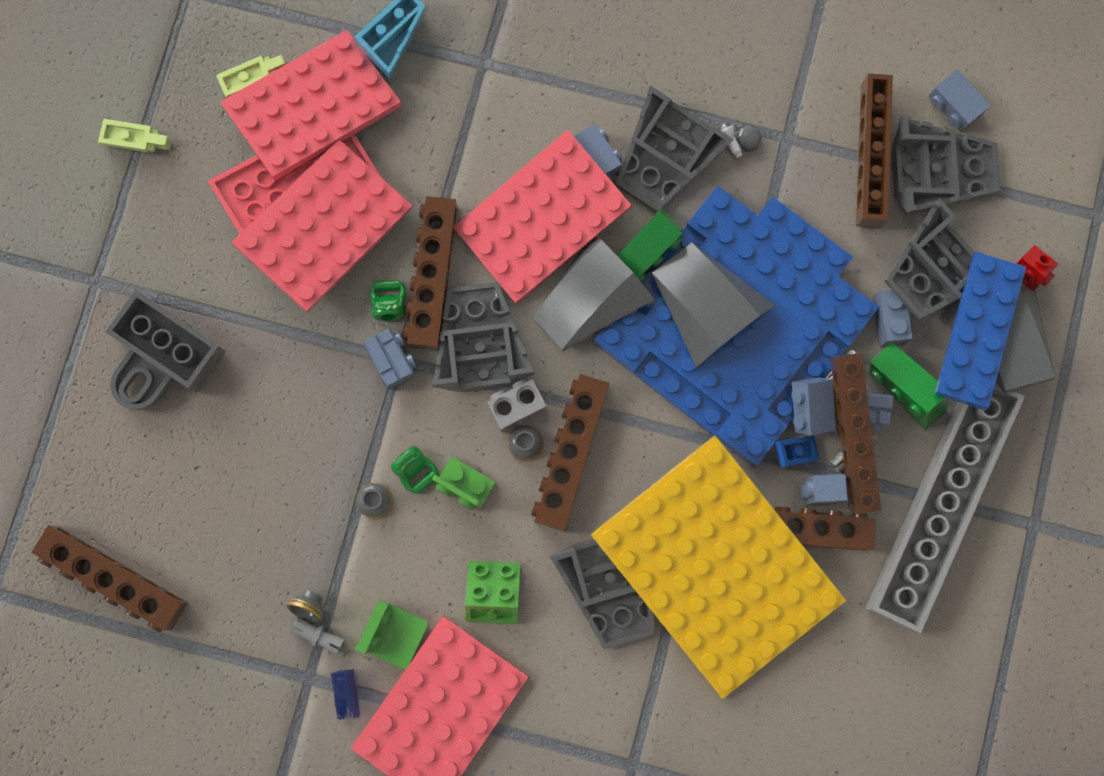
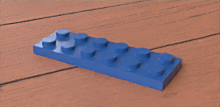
M979 252L973 254L935 395L985 411L989 408L1023 281L1025 266Z

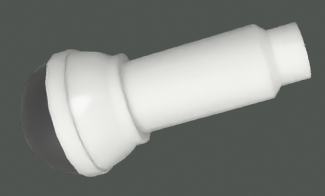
M722 123L718 129L734 139L728 146L736 159L740 158L743 154L734 136V126L731 123Z

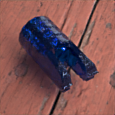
M354 669L331 672L337 718L339 720L345 719L348 712L350 717L358 718L360 716Z

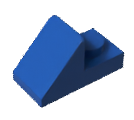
M814 435L779 440L774 444L780 469L820 460Z

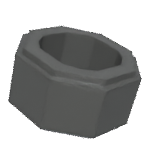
M748 125L741 128L736 140L741 149L750 152L758 148L762 135L758 128Z

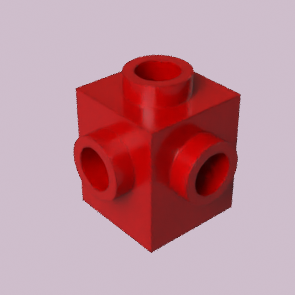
M1036 245L1017 262L1018 265L1026 267L1022 283L1033 292L1041 284L1046 287L1056 276L1052 272L1059 265Z

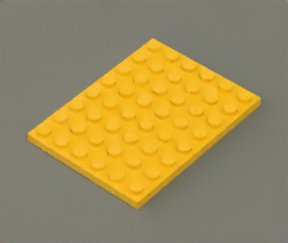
M716 436L709 439L591 534L722 699L846 601Z

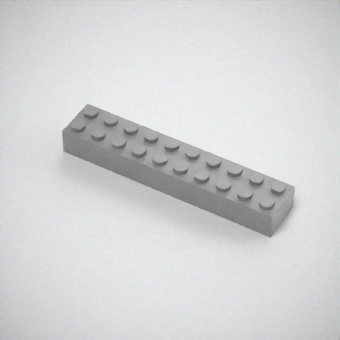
M995 383L990 405L986 411L960 402L956 403L865 610L912 633L921 634L1025 396L1015 391L1004 393Z

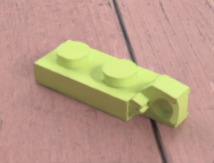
M282 55L272 59L269 56L264 58L259 56L218 74L217 78L227 98L286 65Z
M103 119L98 143L102 146L147 153L155 152L156 148L170 150L172 142L168 139V136L159 135V131L151 126Z

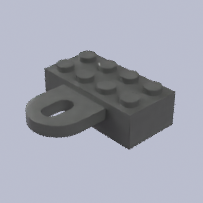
M136 290L105 331L130 349L114 371L110 388L114 399L123 407L131 410H145L155 405L174 379L197 393L226 353L218 345ZM145 374L147 378L145 385L135 397L130 398L127 395L128 387L137 375Z

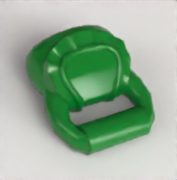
M400 280L376 281L372 285L369 295L372 303L371 314L374 319L378 321H395L404 317L406 311L404 302L407 290ZM400 290V293L398 295L377 296L376 291Z
M416 446L408 448L391 463L393 473L400 478L406 490L414 494L424 491L434 482L432 480L435 475L438 476L436 465L424 456L423 452ZM424 467L431 469L414 486L411 485L410 480L423 470Z

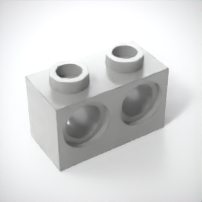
M522 379L512 385L514 389L506 393L501 390L490 396L491 400L487 404L501 432L547 410V406L533 379L529 381ZM524 392H530L535 398L532 403L524 404L520 401V396ZM507 403L512 407L511 412L505 416L497 412L499 405Z

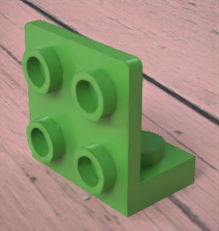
M454 457L450 458L440 477L435 475L432 479L437 483L435 487L437 490L449 497L452 494L459 497L458 502L472 511L474 507L482 508L496 482Z
M469 562L465 599L466 622L518 624L520 563Z
M378 600L355 650L363 654L370 653L406 670L429 623L388 602Z

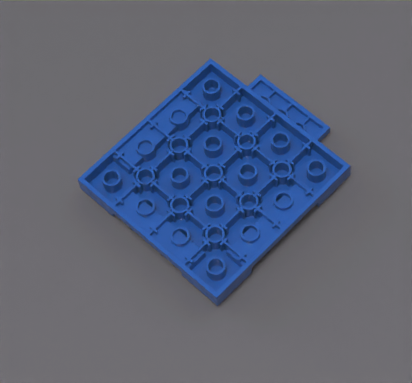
M717 186L687 223L680 235L682 241L673 250L668 248L663 255L665 258L658 266L652 268L641 282L656 302L649 306L646 304L629 317L624 316L614 321V325L606 329L603 328L594 339V344L708 433L716 436L721 443L752 467H756L794 417L792 382L816 377L824 378L831 369L830 357L843 354L879 306L839 277L853 256L776 198L772 197L762 211L756 215ZM690 243L695 244L776 305L756 322H752L721 346L715 354L697 368H695L692 362V357L685 347L678 327L675 325L667 304H665L652 276V272Z

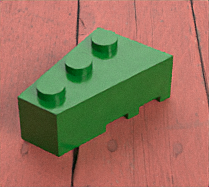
M662 207L617 254L640 282L647 276L644 272L650 266L655 268L665 258L662 254L668 248L673 250L682 241L680 235L682 234L683 227Z
M893 342L870 362V375L873 380L878 384H882L925 431L947 412L949 399L934 394L938 381Z

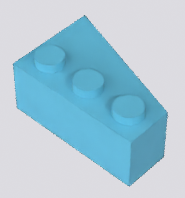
M394 0L354 37L355 45L366 54L372 64L389 81L425 16L426 5L421 0Z

